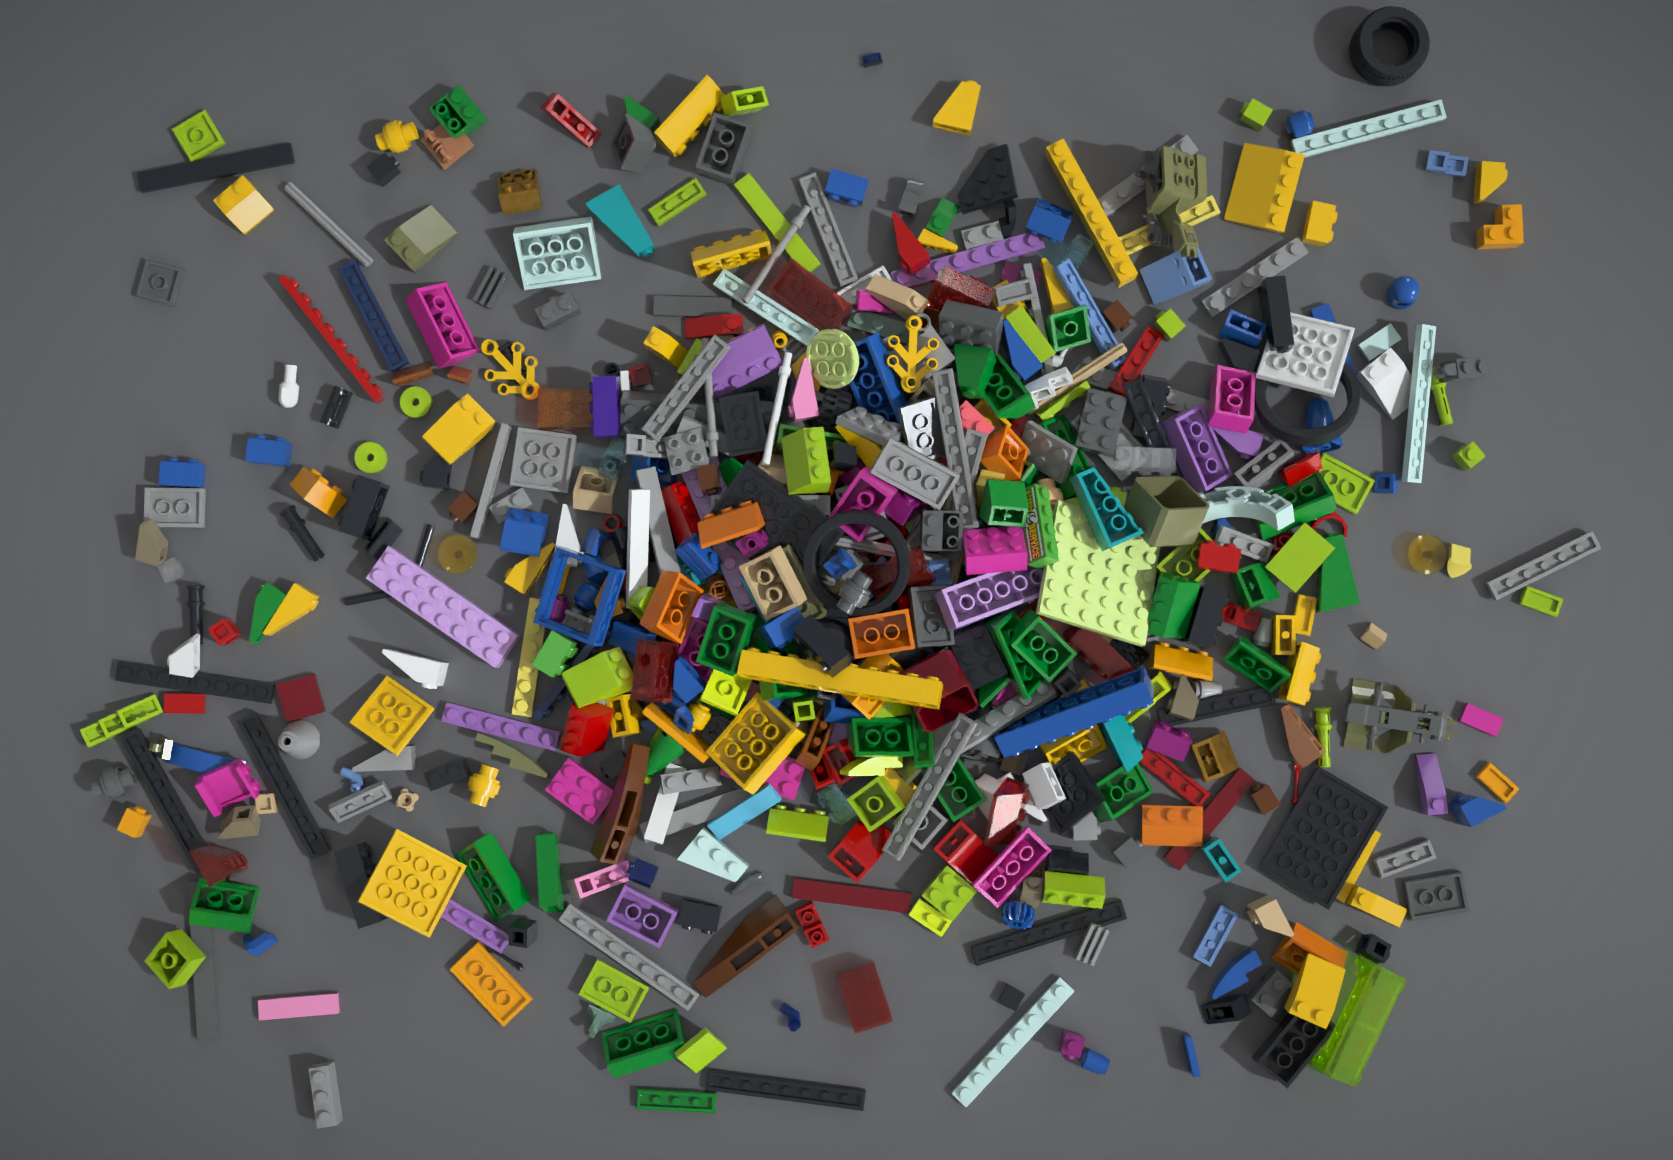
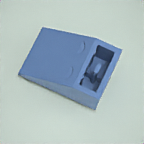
M1199 247L1197 248V258L1181 257L1180 251H1177L1139 270L1154 306L1206 285L1212 280Z

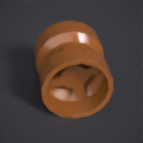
M714 573L706 578L705 585L713 598L721 599L728 594L729 586L721 574Z

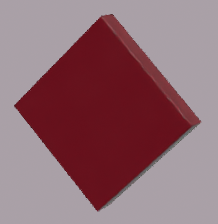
M315 674L276 685L286 723L326 712Z

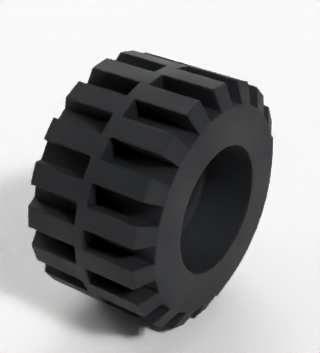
M827 388L815 427H823L824 432L840 434L835 428L837 426V416L849 411L853 398L852 393L837 388Z

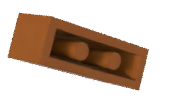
M820 705L816 710L815 719H811L794 762L811 771L820 762L835 724L824 721L823 705Z

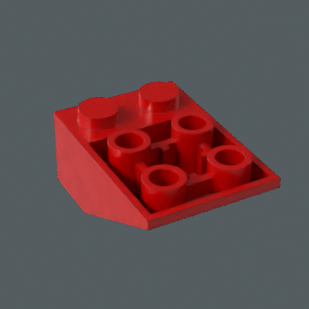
M847 738L825 748L823 754L839 786L860 777L840 774V770L860 758L853 755L848 746Z
M859 819L831 850L828 858L858 883L884 853L882 849L892 832L883 824L869 832L861 819Z
M958 819L932 847L971 884L999 856L961 819Z

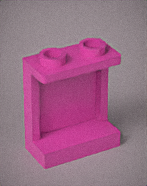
M241 758L198 776L195 782L197 791L213 817L221 815L224 808L248 797L258 798L261 789L258 780L253 779L251 776L249 765L244 763Z

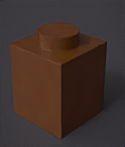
M1118 299L1101 313L1114 333L1118 330L1123 332L1131 325L1129 321L1133 318Z
M716 463L696 467L702 494H707V496L718 494L722 487Z
M463 492L448 507L451 511L449 515L457 523L459 521L466 523L477 512L479 504L468 493Z
M1258 783L1248 793L1261 815H1266L1281 805L1268 784L1262 785Z

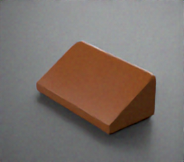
M426 362L394 372L392 381L395 385L402 386L434 376L435 374L431 362Z

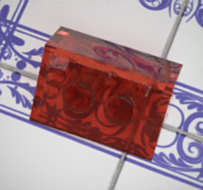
M919 545L909 549L911 559L910 574L905 589L900 596L908 594V588L924 587L936 581ZM896 555L867 568L863 572L873 579L868 588L876 599L884 595L895 581L897 574Z
M1007 777L994 793L984 846L1010 844L1023 830L1021 823L1024 821L1027 810L1024 808L1030 798V793H1028L1029 784Z
M212 844L193 849L189 852L209 887L228 881L248 869L246 857L236 850Z

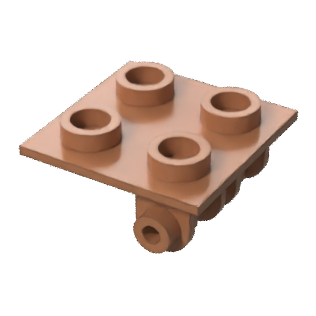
M441 124L432 131L429 129L424 131V137L421 139V142L444 170L475 146L467 135L453 140Z

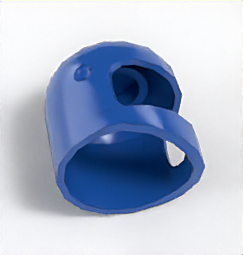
M1407 275L1395 279L1387 291L1389 304L1399 310L1410 307L1420 291L1418 282L1413 277ZM1395 299L1396 301H1398V302H1400V303H1409V304L1401 306V305L1395 304L1393 300Z

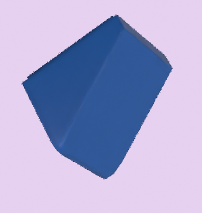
M1375 473L1374 493L1397 494V474Z

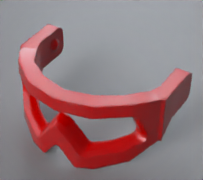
M1335 511L1310 522V527L1315 530L1321 521L1329 518L1337 519L1342 524L1343 537H1347L1348 526Z

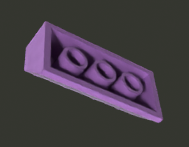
M764 324L725 342L731 348L712 372L714 400L782 366L783 362Z
M1202 404L1175 414L1160 423L1185 481L1197 493L1208 491L1233 475L1213 428L1208 426V416Z

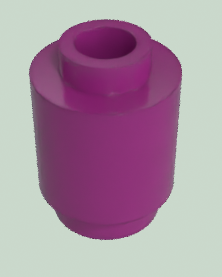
M557 594L550 619L559 623L565 620V610H568L570 604L567 596Z

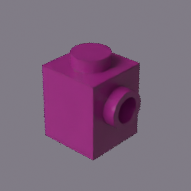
M762 529L746 534L738 539L735 544L745 559H748L769 544L767 541L769 538Z
M1063 1030L1058 1049L1065 1058L1072 1060L1075 1057L1081 1058L1085 1038L1082 1034Z

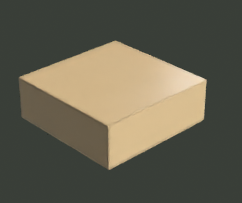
M276 793L258 795V798L255 799V807L258 814L277 813Z

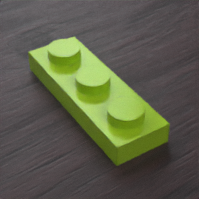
M1083 380L1034 412L1035 416L1043 422L1054 418L1055 413L1067 408L1072 400L1083 396L1086 390L1090 388L1089 383Z

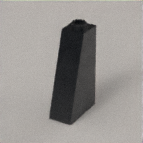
M1266 277L1258 287V295L1264 323L1267 324L1266 332L1270 351L1286 353L1295 345L1286 277Z

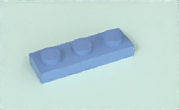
M1220 904L1192 957L1211 967L1239 914Z

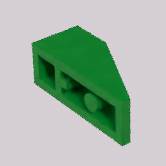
M270 582L262 584L257 591L258 595L255 599L249 640L251 644L258 645L265 636L263 631L287 595V592Z

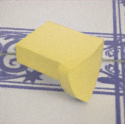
M1453 543L1450 545L1447 571L1451 578L1461 576L1472 568V564H1470V548Z

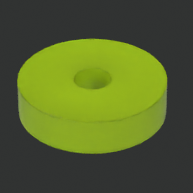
M410 387L401 395V409L411 418H423L432 409V397L428 391L421 387ZM418 399L419 404L414 406V400Z
M366 442L360 445L354 457L357 467L369 474H375L383 470L388 459L385 449L375 442ZM371 454L374 455L373 461L368 460V457Z

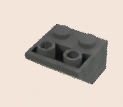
M921 508V550L962 551L963 511L944 508L940 510L937 508Z

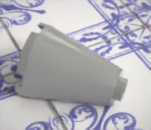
M293 721L282 731L278 738V745L291 758L306 759L314 755L320 746V732L309 721Z

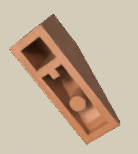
M1290 704L1281 708L1289 748L1294 762L1304 768L1324 754L1326 750Z

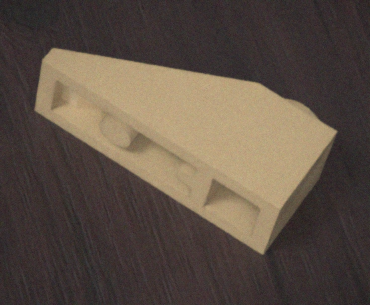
M876 274L873 275L865 288V291L905 320L910 316L923 313L929 303L926 298L915 290Z

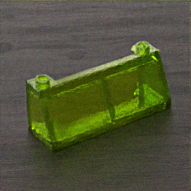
M1359 955L1354 963L1359 967V973L1355 972L1354 976L1358 977L1325 1049L1320 1048V1054L1314 1056L1308 1063L1324 1075L1356 1087L1357 1083L1360 1082L1363 1070L1406 982V978Z

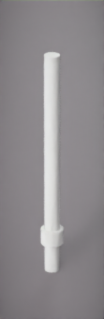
M785 352L782 366L779 368L778 375L780 378L762 459V465L764 466L770 465L787 378L790 377L792 353Z

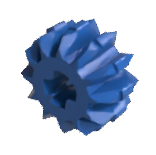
M1007 902L1001 912V921L1004 925L1010 926V928L1024 930L1031 928L1035 920V909L1025 902Z

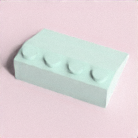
M592 217L514 228L513 237L524 290L601 279Z

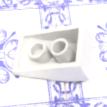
M1390 347L1358 372L1356 377L1391 420H1394L1409 407L1412 376L1404 362Z
M383 649L382 653L412 679L422 683L421 687L437 689V686L444 685L449 663L397 650Z

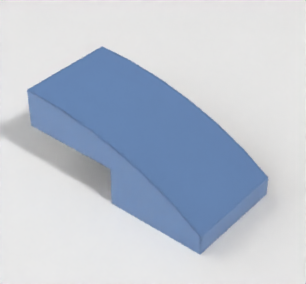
M1429 151L1427 171L1465 178L1469 157L1449 155L1450 152Z
M949 559L929 560L932 586H953Z

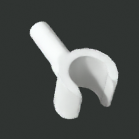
M1068 349L1061 350L1059 356L1053 355V366H1061Z

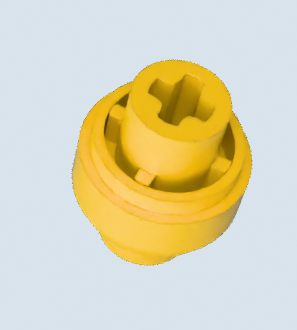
M394 120L386 123V126H383V132L376 134L375 139L381 151L390 149L393 153H400L408 150L411 147V141L419 139V134L413 122L404 124L401 120Z
M482 764L479 774L473 773V776H470L467 784L469 786L468 790L472 791L469 802L486 807L489 797L494 798L495 795H498L500 781H497L496 777L499 769Z

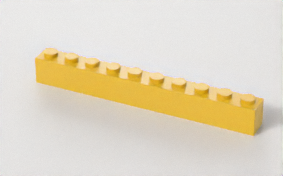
M755 648L741 651L737 671L741 678L932 709H939L943 684L937 677L927 676V679L919 678V675L907 673V676L899 675V672L894 670L880 672L875 667L861 669L858 665L850 664L832 678L828 673H823L815 660L809 659V657H807V660L799 659V656L788 654L785 657L779 656L780 653L774 651L760 653V650Z

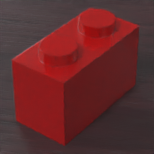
M1204 540V543L1198 544L1195 568L1232 574L1238 573L1241 549H1237L1234 544L1224 543V546H1218L1215 541Z

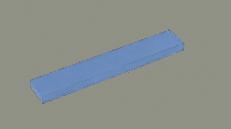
M1068 258L1053 267V271L1074 307L1083 304L1087 306L1090 335L1101 354L1117 345V340L1071 260ZM1125 354L1108 364L1110 370L1116 368L1127 359Z

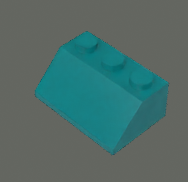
M1121 715L1114 717L1107 723L1100 722L1099 725L1117 763L1126 772L1130 771L1143 758L1141 753L1143 747L1138 739L1135 740L1133 736L1135 730L1130 722L1127 723L1125 716Z

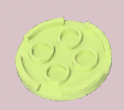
M838 329L822 330L808 343L806 358H809L811 372L821 386L831 389L841 388L848 385L855 378L859 367V355L853 340L846 333Z

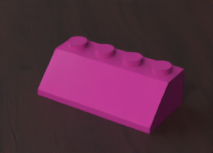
M447 282L415 289L405 299L439 369L455 365L480 352Z
M1026 826L972 885L998 908L1051 852V849Z

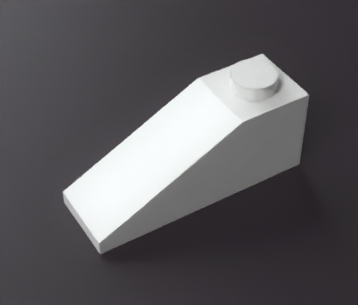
M563 504L555 550L556 547H566L584 554V552H581L567 504ZM569 557L566 566L578 568V564H582V561Z

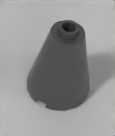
M984 706L976 710L973 720L975 721L992 711V707ZM995 734L962 753V757L977 761L986 759V762L999 761L1000 749L994 738Z

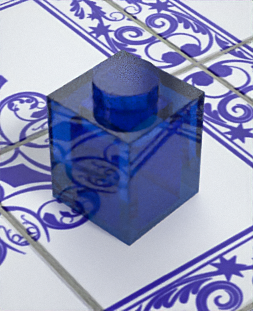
M637 858L635 863L631 862L627 870L629 874L628 880L650 889L659 867Z

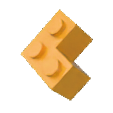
M1522 204L1501 205L1494 210L1495 225H1483L1476 230L1477 249L1517 248L1524 243Z
M304 466L290 483V486L304 500L334 518L347 500L342 495L344 492L336 485H333V487L328 485L329 481L314 468L309 470Z

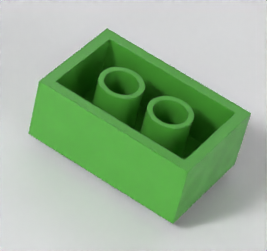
M551 631L533 661L532 666L550 677H561V673L570 667L569 662L571 659H575L581 650L579 645L581 643L569 636Z

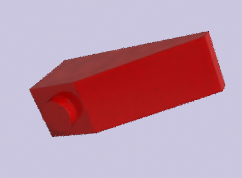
M551 93L540 107L555 122L588 148L601 134L596 127L558 93Z
M894 212L892 214V221L900 260L899 265L904 272L908 271L912 276L930 264V255L897 213Z
M723 314L685 319V339L712 338L714 334L738 337L744 334L743 315Z

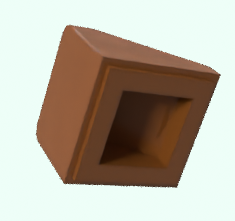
M454 366L447 374V377L452 381L468 385L470 384L473 371Z

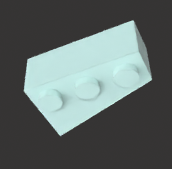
M703 827L677 859L733 882H736L749 867L747 862L705 827Z

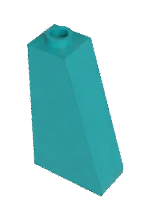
M619 184L585 203L588 210L638 258H646L653 253L652 250L655 249V246Z

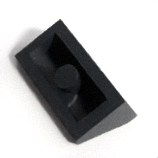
M387 518L366 545L365 550L379 560L386 548L391 546L401 534L402 528L392 519Z

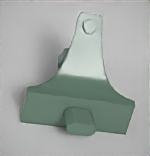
M589 1004L586 1010L591 1017L588 1036L594 1038L603 1025L614 1023L616 1016L608 1013L602 1007L597 1008Z

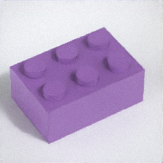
M626 883L606 921L660 948L679 909Z

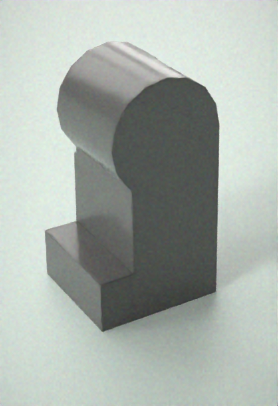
M908 178L905 192H903L898 208V214L915 218L924 182Z

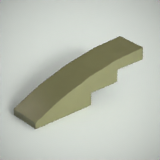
M477 733L476 741L494 746L492 754L510 759L508 767L544 778L550 776V773L543 766L520 749L488 734Z

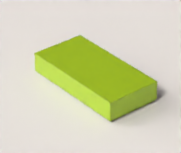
M1525 586L1518 604L1556 618L1558 617L1563 599L1530 586Z

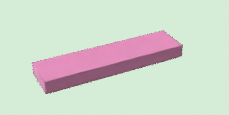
M339 993L258 1000L259 1020L340 1013Z

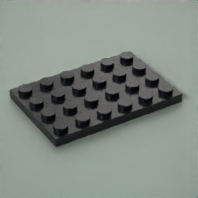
M748 459L710 513H713L715 516L721 514L720 510L730 506L733 509L739 508L740 503L751 500L752 503L758 502L765 525L760 530L763 529L767 534L769 544L748 559L751 560L779 545L783 548L790 544L804 568V553L807 543L815 529L828 517L797 494L788 495L786 486ZM841 528L833 529L823 539L818 551V568L845 533ZM745 535L725 542L741 553L735 542Z
M1317 766L1258 868L1329 910L1388 807Z

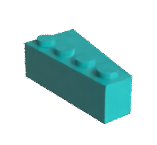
M1095 467L1070 478L1102 552L1144 534L1143 530L1133 521L1134 519L1130 513H1127L1118 497H1115L1110 491V487Z

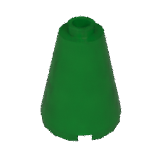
M658 726L648 744L650 752L646 776H654L687 751Z

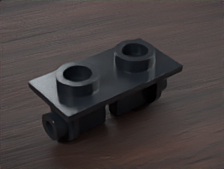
M334 386L320 422L339 429L353 393Z

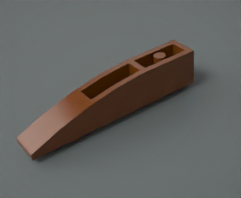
M633 742L630 745L590 851L599 862L618 865L626 860L639 826L650 752L649 746Z
M775 894L742 920L693 983L704 998H707L796 932L800 925Z

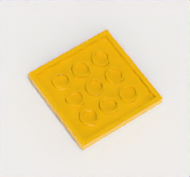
M396 829L357 902L430 938L467 865Z

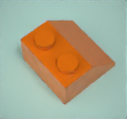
M1006 424L986 442L980 462L989 471L1005 474V480H1019L1022 476L1029 448Z

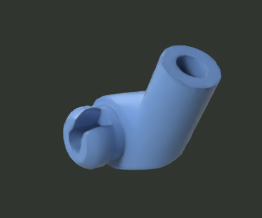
M344 766L340 776L350 779V790L353 793L362 790L364 783L359 772H352V769Z

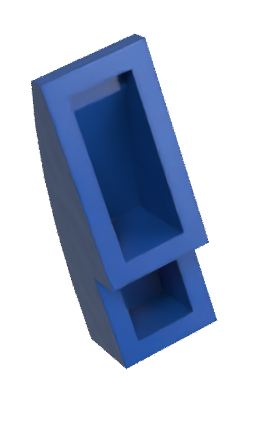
M1249 948L1225 967L1209 991L1211 998L1215 1000L1249 981L1246 973L1263 965L1254 949Z

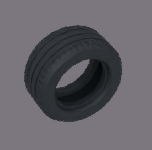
M1389 6L1373 11L1360 23L1351 38L1349 53L1351 54L1350 59L1353 67H1355V70L1358 71L1362 78H1365L1369 83L1377 84V86L1388 87L1403 83L1418 71L1428 56L1430 39L1426 25L1414 12H1410L1406 8ZM1381 29H1391L1401 34L1408 47L1407 59L1403 63L1394 65L1379 60L1372 52L1370 43L1372 33Z

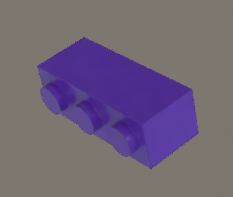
M592 376L593 382H589V392L593 394V402H590V414H593V421H590V432L594 433L595 438H620L619 379L617 376Z

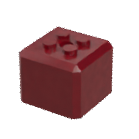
M942 649L899 672V675L907 676V673L919 675V678L927 679V676H932L942 681L943 691L939 709L911 705L926 733L937 730L954 721L959 713L965 715L976 709L979 705L967 678L951 650Z

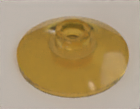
M452 535L447 537L439 546L438 560L446 571L462 574L469 571L475 565L477 548L468 537ZM458 551L462 552L461 558L456 557Z
M1422 535L1411 542L1407 557L1414 570L1422 574H1432L1439 571L1445 565L1447 550L1439 538L1432 535ZM1424 551L1428 553V557L1426 559L1422 556V553Z

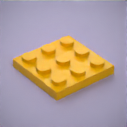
M386 676L349 723L398 756L435 709Z

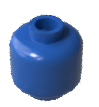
M1305 110L1289 115L1287 117L1288 123L1284 124L1288 135L1292 134L1296 139L1312 133L1313 127H1315L1311 113H1307Z
M593 582L581 584L573 596L574 604L585 612L588 610L593 611L596 609L594 601L601 587Z

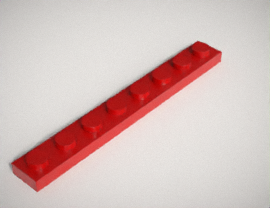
M285 274L281 276L278 280L373 401L378 404L384 400L381 395L383 393L382 389L376 383L372 384L369 380L371 375L365 368L361 370L357 364L359 360L353 353L349 354L345 348L348 346L341 338H336L333 334L336 332L329 323L325 324L321 319L324 317L317 307L313 308L310 305L312 300L305 292L301 293L298 287L300 285L293 277L289 278Z

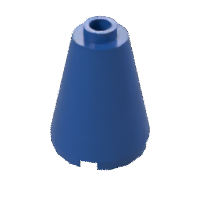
M1317 397L1308 403L1305 429L1324 427L1335 421L1327 400ZM1341 436L1324 444L1302 447L1306 453H1314V450H1321V453H1327L1340 449L1343 446Z

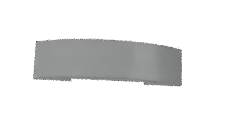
M626 434L625 454L668 459L664 438L657 442L652 437H646V435Z

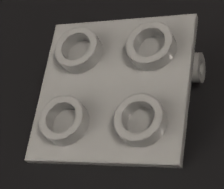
M701 427L664 437L672 476L694 470L696 467L709 465L711 457L707 454Z

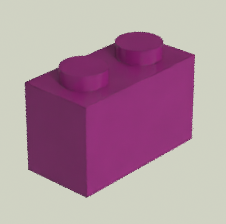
M1155 720L1145 742L1146 748L1183 762L1193 740L1189 731L1183 728L1176 729L1165 721L1159 722Z

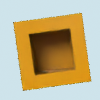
M136 805L135 807L127 808L117 830L133 838L142 837L151 814L146 813L147 810L141 806Z

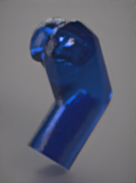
M784 1002L779 1011L788 1016L789 1030L796 1032L801 1027L800 1013Z

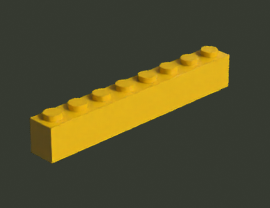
M1064 138L1047 146L1045 157L1117 287L1120 288L1135 280L1138 272Z

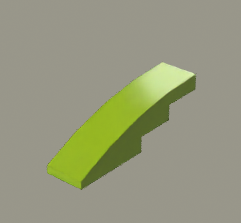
M154 694L98 720L99 722L80 729V732L87 747L91 748L163 713V710Z

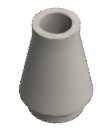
M1261 617V621L1253 636L1255 645L1270 646V643H1272L1273 619Z
M1197 679L1191 684L1198 699L1222 693L1221 683Z

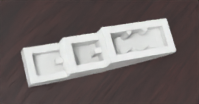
M1063 367L1025 385L1032 396L1035 409L1039 408L1038 401L1056 396L1055 389L1072 384L1073 378L1068 369Z

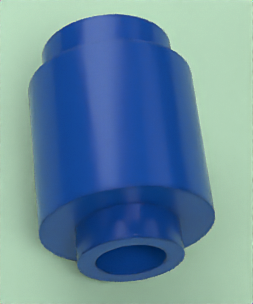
M1087 1049L1085 1052L1082 1051L1079 1063H1081V1068L1098 1075L1100 1073L1105 1075L1110 1059H1107L1103 1054Z

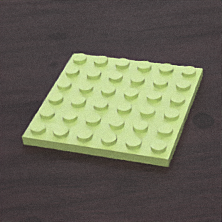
M1057 500L1054 505L1052 518L1056 532L1055 538L1059 561L1047 565L1043 569L1036 614L1140 647L1145 646L1149 625L1148 615L1152 604L1157 572L1155 566L1158 564L1160 547L1150 548L1138 536L1102 552L1083 508Z

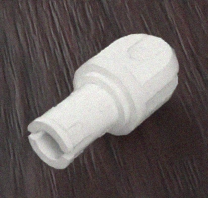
M285 365L284 382L279 384L278 399L283 407L291 408L297 404L299 386L296 383L297 366Z

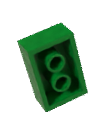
M723 602L715 605L696 662L733 677L738 671L741 651L747 650L758 616Z

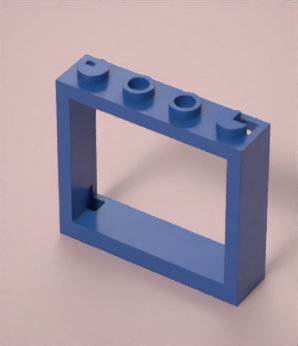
M556 547L555 553L552 555L550 569L546 573L544 588L540 593L539 605L535 609L536 614L533 623L591 646H603L626 570L566 547ZM569 557L609 571L590 634L550 619Z

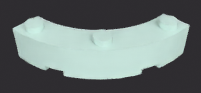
M1228 486L1214 488L1215 491L1205 494L1203 492L1198 493L1210 505L1203 523L1226 517H1247L1265 522L1279 531L1295 521L1293 505L1277 494L1270 495L1264 493L1263 489Z

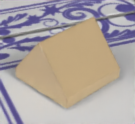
M1371 622L1360 639L1377 650L1385 642L1387 633Z

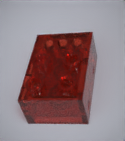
M943 264L927 298L929 301L927 306L941 312L946 300L988 309L996 289Z
M638 639L635 648L636 659L633 666L634 675L631 699L647 702H672L678 643Z
M875 962L836 975L855 1034L893 1021Z

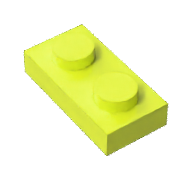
M921 898L917 900L908 914L940 937L943 936L952 922L943 913Z

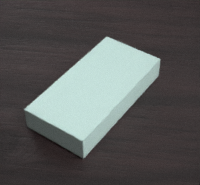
M1390 323L1357 345L1366 360L1370 361L1400 341L1401 337Z

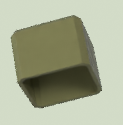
M1150 476L1136 477L1124 509L1127 513H1130L1136 525L1143 530L1144 534L1140 535V537L1151 548L1194 544L1210 505L1181 477Z

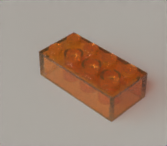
M538 388L537 427L540 430H590V421H593V414H590V402H593V394H590L589 388Z

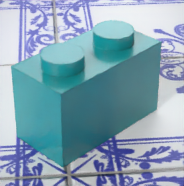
M1214 836L1204 843L1202 847H1199L1222 881L1228 882L1242 872L1220 838Z

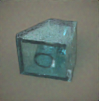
M837 780L817 792V801L823 808L826 806L830 812L828 815L835 824L838 822L841 826L857 815L847 801L851 797L843 785L839 786Z

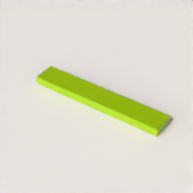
M750 173L737 181L734 187L775 239L780 242L791 225ZM795 232L784 250L806 277L819 267L821 263Z

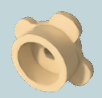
M402 789L400 791L401 795L395 803L398 807L406 808V811L410 812L414 809V804L418 801L419 796L416 793H410L408 789Z

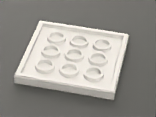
M1290 312L1295 345L1289 352L1277 353V351H1270L1267 340L1256 378L1334 398L1355 328Z

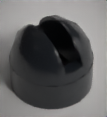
M608 363L604 367L605 376L618 377L620 369L616 363Z

